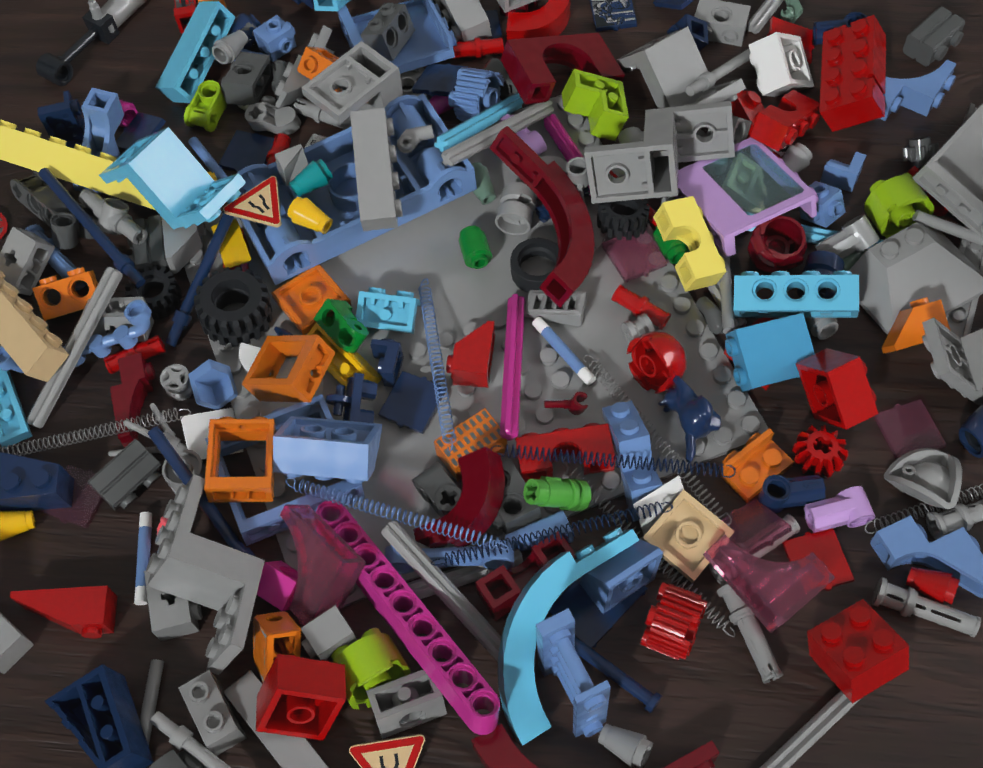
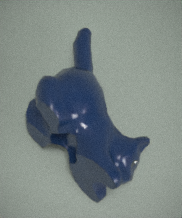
M676 375L673 379L676 387L669 388L658 405L664 406L663 411L666 413L672 410L678 413L681 426L686 434V461L690 460L692 462L696 454V439L705 438L710 432L718 431L721 427V417L713 410V406L702 395L698 397Z

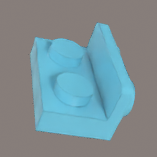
M369 287L368 292L359 291L356 318L366 328L414 334L417 306L420 307L421 303L419 299L414 298V293L397 291L396 295L386 294V289Z

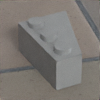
M434 0V4H438L441 9V16L446 18L448 25H451L450 29L454 32L456 42L470 41L478 37L480 40L492 38L489 19L479 0Z

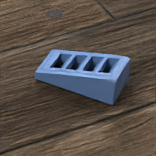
M560 510L505 535V541L506 538H509L512 542L513 536L518 541L519 535L524 540L525 533L530 538L531 532L536 536L537 530L542 535V530L545 529L548 533L549 527L553 532L555 526L560 530V526L563 525L566 529V524L569 521L565 513ZM567 525L568 538L564 528L561 527L562 535L568 543L573 542L574 536L569 525ZM545 531L543 532L544 539L547 538ZM537 533L539 543L542 541L540 534ZM532 534L531 538L533 547L534 545H536V541ZM525 536L526 548L521 537H519L520 551L532 550L527 536ZM513 538L514 549H518L517 543Z

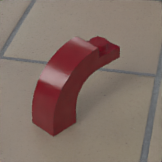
M486 446L458 458L463 482L461 496L455 507L448 514L439 518L441 523L438 533H441L443 523L446 521L444 535L448 533L449 524L452 523V528L449 532L450 536L454 534V528L458 525L455 537L458 538L460 529L463 526L464 530L461 539L465 538L466 530L469 528L467 541L471 540L472 531L475 530L473 542H475L478 533L481 531L482 536L495 520L503 501L505 474L500 455ZM439 519L435 520V523L432 527V531L436 530L437 522ZM431 522L426 526L428 530L431 528ZM420 527L413 529L416 542L430 548H443L448 543L457 547H467L472 544L471 542L467 543L466 540L461 541L460 538L455 540L454 536L449 538L448 535L443 536L442 533L439 535L437 531L432 533L431 530L426 531L425 528L422 530Z

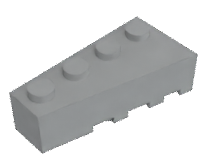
M385 108L350 111L359 213L363 231L397 228L398 217H403L401 199H396L395 190L400 189L398 172L393 171V163L397 162L396 147L391 145L390 137L394 136L393 119H387Z

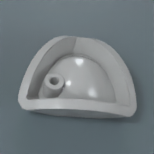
M920 448L907 452L895 460L884 473V479L900 491L930 506L952 509L955 508L960 495L962 466L958 458L934 448Z

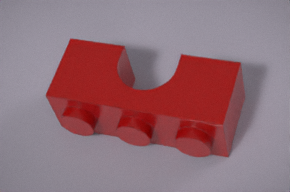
M792 90L782 97L778 108L769 105L759 112L749 137L776 151H780L786 145H792L795 139L802 137L809 128L813 129L820 118V114H818L820 103Z
M589 423L575 429L558 428L550 433L543 434L531 432L515 438L516 453L518 445H520L521 457L525 445L527 458L531 446L533 458L536 447H538L539 459L543 447L545 459L548 448H550L551 460L555 448L557 458L559 457L560 449H562L563 455H565L568 449L570 456L572 450H574L575 458H577L578 451L580 450L581 463L585 451L587 452V463L591 451L593 452V463L597 452L599 453V463L603 453H605V463L609 453L611 454L612 463L615 455L608 423ZM518 453L517 459L520 475L525 483L529 479H540L541 476L553 477L552 463L555 460V455L553 461L550 462L549 455L547 460L544 461L542 454V458L539 461L537 454L535 459L532 460L530 453V457L527 460L525 453L522 459H520ZM603 457L601 466L598 465V459H596V463L593 466L591 459L587 465L584 458L582 464L583 474L615 470V462L613 467H611L609 457L608 465L605 467Z

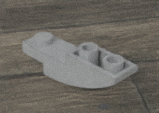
M323 25L319 34L313 33L308 46L324 48L334 54V51L325 47L332 29ZM298 55L294 64L289 62L283 73V76L287 78L286 82L280 80L274 93L279 96L275 104L277 108L290 105L297 101L298 97L304 96L301 87L311 79L297 71L302 58L301 55Z

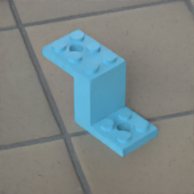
M169 127L137 140L99 174L106 184L113 181L120 183L125 178H128L172 229L180 227L186 229L193 224L198 226L204 221L212 222L222 213L220 208L226 202L229 204L240 196L241 192L239 189L246 183L239 173L214 181Z

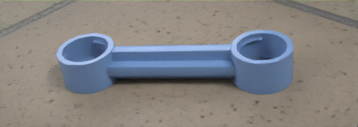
M492 540V541H491V544H492L493 547H494V541H495V540ZM507 541L508 553L502 549V554H500L499 548L496 545V556L493 550L489 549L490 557H488L486 549L483 547V559L477 547L478 560H476L471 549V562L465 551L466 562H463L459 553V565L454 554L453 566H451L446 555L447 567L483 566L486 569L495 570L504 565L506 569H509L515 565L514 551L509 541ZM392 545L385 548V557L399 574L415 571ZM476 546L421 549L432 561L440 558V560L434 561L435 564L445 563V553H448L451 559L452 551L457 557L458 550L463 555L464 548L469 553V548L472 547L475 551ZM442 564L438 565L437 567H445V565Z

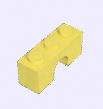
M694 196L663 202L653 216L663 241L680 240L690 250V252L684 253L675 265L685 292L716 285L727 272L725 261L718 253L713 234L708 230L703 219L702 209L697 205Z

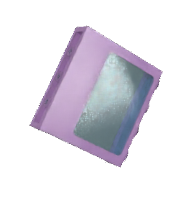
M751 137L734 145L735 157L701 160L678 170V196H675V198L680 199L694 196L697 205L702 209L703 219L707 228L713 234L715 246L725 258L736 254V235L800 206L811 218L817 216L818 195L814 188L807 186L801 180L798 173L790 170L785 165L783 159L773 154L767 145Z

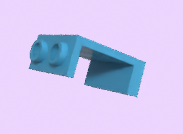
M803 313L735 329L725 334L727 338L725 340V348L727 354L732 357L735 367L733 370L734 380L740 386L741 392L799 378L800 375L795 363L815 354Z

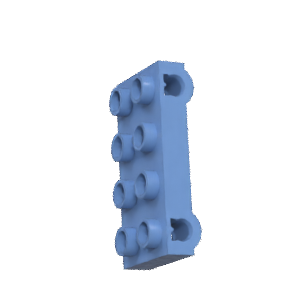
M424 93L419 96L403 95L388 103L385 111L387 119H393L394 136L390 137L391 145H395L397 162L393 163V171L398 172L400 189L395 190L396 199H401L403 217H398L399 227L476 190L477 185L474 167L468 158L454 166H445L442 163V152H440L439 148H435L434 142L437 141V136L448 131V129ZM432 124L433 139L420 141L410 153H403L398 149L397 141L406 129ZM351 127L303 149L308 164L312 160L316 162L322 159L333 175V178L328 181V185L300 196L301 198L307 197L328 217L333 219L332 226L326 234L292 223L287 212L292 201L298 196L290 185H285L278 172L276 161L269 165L253 164L236 173H239L246 183L241 188L245 189L246 192L271 176L277 178L282 225L276 228L239 218L274 285L394 229L363 231L360 222Z

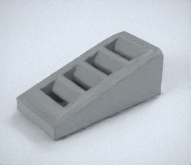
M530 290L524 310V317L532 319L541 317L544 321L581 327L587 292L575 291L564 303L563 308L557 309L558 306L542 290ZM536 300L541 301L539 309H534ZM547 302L552 303L551 309H545Z

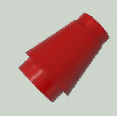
M911 567L906 585L938 603L943 604V602L952 605L960 579L952 577L953 573Z

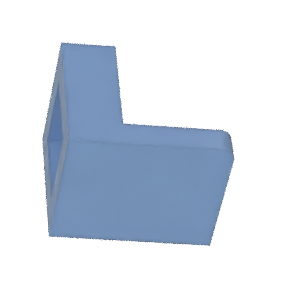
M855 152L850 165L830 159L825 164L820 182L852 193L867 155Z
M208 359L188 374L194 398L198 405L219 410L238 395L230 366Z

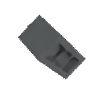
M386 3L379 8L377 14L368 22L367 27L360 35L366 45L387 60L393 61L415 32V28L405 4Z
M511 458L502 462L505 474V491L500 510L493 521L497 530L503 529L506 535L542 519L540 506L526 503L523 496V489L526 483ZM513 509L520 510V512L517 514L507 513L508 511Z

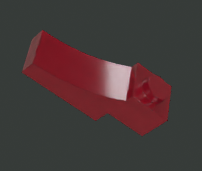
M141 353L118 359L122 384L111 386L110 391L115 421H118L119 424L121 419L124 421L128 418L130 421L131 417L136 422V417H140L147 394L154 391L152 380L156 379L153 364L151 362L147 363ZM129 430V432L124 431V433L117 434L124 447L134 439L138 440V432Z

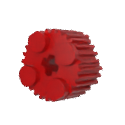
M662 582L656 598L660 602L656 606L652 605L645 621V625L648 626L644 631L640 644L676 660L680 658L686 660L694 645L695 636L708 602L702 600L701 595Z

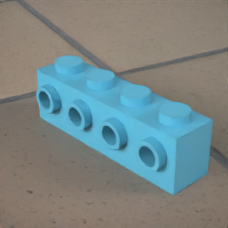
M202 1L198 3L155 86L157 90L172 102H191L198 86L204 81L215 59L212 54L214 42L227 36L236 18L219 1Z

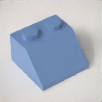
M639 539L640 541L581 576L579 584L604 614L642 586H646L655 579L663 555L659 547Z

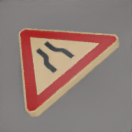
M275 176L269 177L233 202L224 206V213L272 227H280L282 222L277 178Z
M423 734L354 744L349 748V753L361 768H415L425 742V736Z

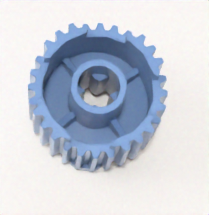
M462 67L458 70L456 86L454 87L455 91L450 92L448 104L450 107H454L455 115H457L460 121H466L502 101L500 100V86H504V78L500 75L501 73L470 67Z

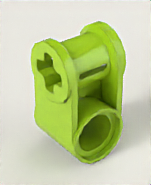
M207 80L198 86L193 99L185 109L184 122L186 126L193 127L196 125L204 127L209 132H213L216 129L218 121L227 107L226 99L218 82Z

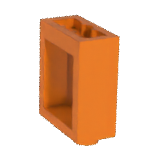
M319 335L267 336L242 385L259 401L311 402L336 352ZM286 357H298L287 378H276Z
M260 416L253 417L252 419H235L233 417L210 419L204 486L208 502L274 501L273 435L276 433L274 419ZM221 441H266L265 476L218 477Z

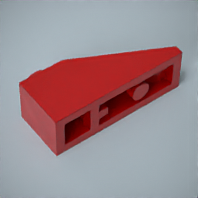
M107 585L11 591L10 598L22 608L70 629L84 638L96 639L101 638L102 634L114 633L118 596Z

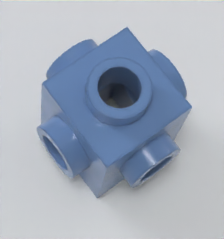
M278 15L253 30L258 49L265 55H269L272 62L297 47L294 27L290 22H285Z
M814 181L809 185V187L814 188L818 195L817 216L811 218L799 206L801 219L825 228L846 213L842 190L818 181Z

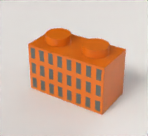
M486 408L454 428L455 431L453 433L456 434V441L453 443L451 452L447 450V447H449L450 451L451 444L443 442L442 436L434 441L436 455L457 482L462 479L458 458L485 446L491 449L495 445L501 447H494L492 451L503 455L507 445V439L500 436V426ZM447 434L444 437L450 438L453 437L454 434ZM444 438V441L451 442V439Z

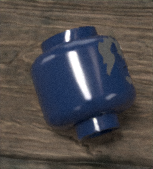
M240 13L236 16L228 34L237 30L245 32L248 37V43H246L244 49L251 50L257 45L253 30L259 27L261 23L251 13L248 15Z

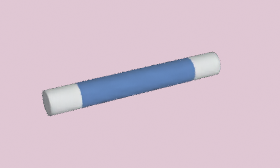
M537 317L532 322L536 330L587 386L596 380L591 371L541 317Z
M141 512L139 517L135 605H146L148 603L144 571L147 569L150 560L153 515L150 512Z

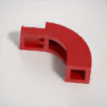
M548 0L543 7L532 12H508L507 40L559 36L569 22L571 0Z

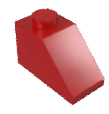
M487 321L455 343L453 355H448L446 372L451 373L453 385L488 388L496 338L494 321Z

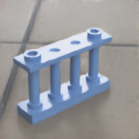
M568 608L536 624L538 665L544 677L551 673L553 676H558L573 705V733L575 737L584 734L587 738L603 729L602 724L607 719L611 686L607 680L594 686L575 650V619Z

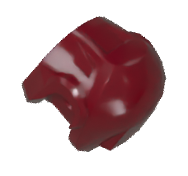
M779 215L756 226L748 245L750 260L757 269L765 273L788 271L796 268L803 263V256L808 247L805 231L798 221L783 215Z

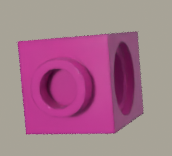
M281 560L265 562L257 595L281 611L295 609L301 606L307 598L308 590L306 589L311 579Z

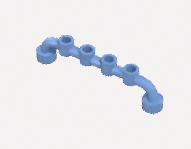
M134 300L126 306L124 316L134 326L121 325L113 333L103 337L100 334L92 335L75 367L84 363L86 354L93 352L98 358L108 356L112 346L120 344L124 349L133 348L138 342L137 337L145 334L150 328L149 318L152 311L143 300ZM1 346L0 369L3 371L11 369L24 373Z

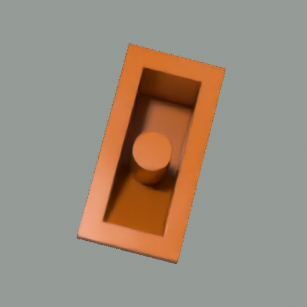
M928 297L909 302L911 308L899 312L881 347L883 354L924 343L922 336L925 335L922 322L933 317L950 330L941 299L929 302Z

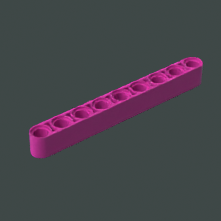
M322 502L316 510L318 534L322 541L468 728L478 735L492 733L496 729L499 719L500 699L349 511L342 504L338 505L337 502ZM417 634H427V636L420 637ZM438 658H445V659H447V661H445V662H440V661H437L436 659H438ZM464 683L467 684L468 687L460 688L457 687L456 684ZM479 709L488 710L490 713L479 714L476 711Z

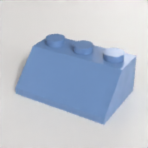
M290 416L273 435V473H283L285 477L296 478L302 475L315 476V479L322 481L339 478L346 479L347 482L354 484L368 481L375 470L382 424Z

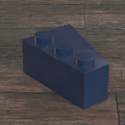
M0 452V511H42L72 507L75 479L60 464Z
M102 664L45 700L46 704L51 709H54L62 719L61 722L66 729L71 730L79 740L78 744L98 768H146L154 763L124 675Z

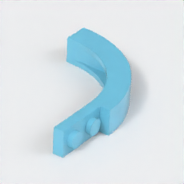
M620 527L615 528L603 536L605 542L594 548L590 544L575 553L576 560H574L570 551L561 552L535 573L514 602L501 637L497 672L502 708L508 726L516 742L522 746L552 727L542 708L535 683L536 624L545 619L556 599L574 581L640 541L633 529L622 531Z

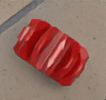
M811 425L807 432L802 431L798 434L797 442L794 443L792 451L796 454L794 458L795 464H803V474L810 470L813 471V475H820L822 472L829 478L832 477L834 471L839 472L842 470L843 462L848 457V451L844 449L846 439H836L838 430L829 433L827 432L826 425H823L820 431H818Z

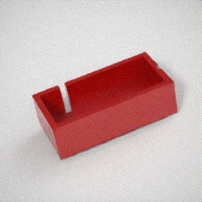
M875 15L851 22V27H847L845 24L823 32L819 113L831 131L835 132L885 117V96L883 94H885L886 34Z

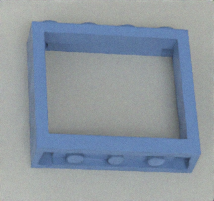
M322 394L313 397L311 402H299L286 408L281 407L275 409L271 414L263 416L267 419L275 420L276 432L290 416L333 420ZM221 441L219 477H230L223 456L262 441ZM346 479L325 487L324 494L322 495V498H325L326 490L330 487L331 491L327 497L328 500L331 499V492L334 488L336 489V494L332 500H336L337 492L341 490V496L338 500L341 503L343 493H347L346 499L343 502L344 505L347 504V498L350 493L352 494V499L349 504H352L355 495H357V501H359L361 496L363 499L365 498L362 483H349ZM320 490L316 494L317 497L320 496ZM309 494L247 519L240 502H229L243 540L246 546L317 518L316 510L318 506L327 500H322L321 497L316 498V496L311 497Z

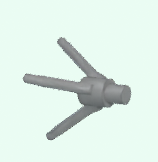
M151 403L150 408L157 417L159 409L155 403ZM124 420V426L150 438L147 434L150 430ZM167 422L160 424L164 431L163 434L176 451L187 449V446L181 443V439L175 437L176 434L170 429ZM157 446L145 447L151 454H162ZM123 449L111 450L108 452V455L116 456Z

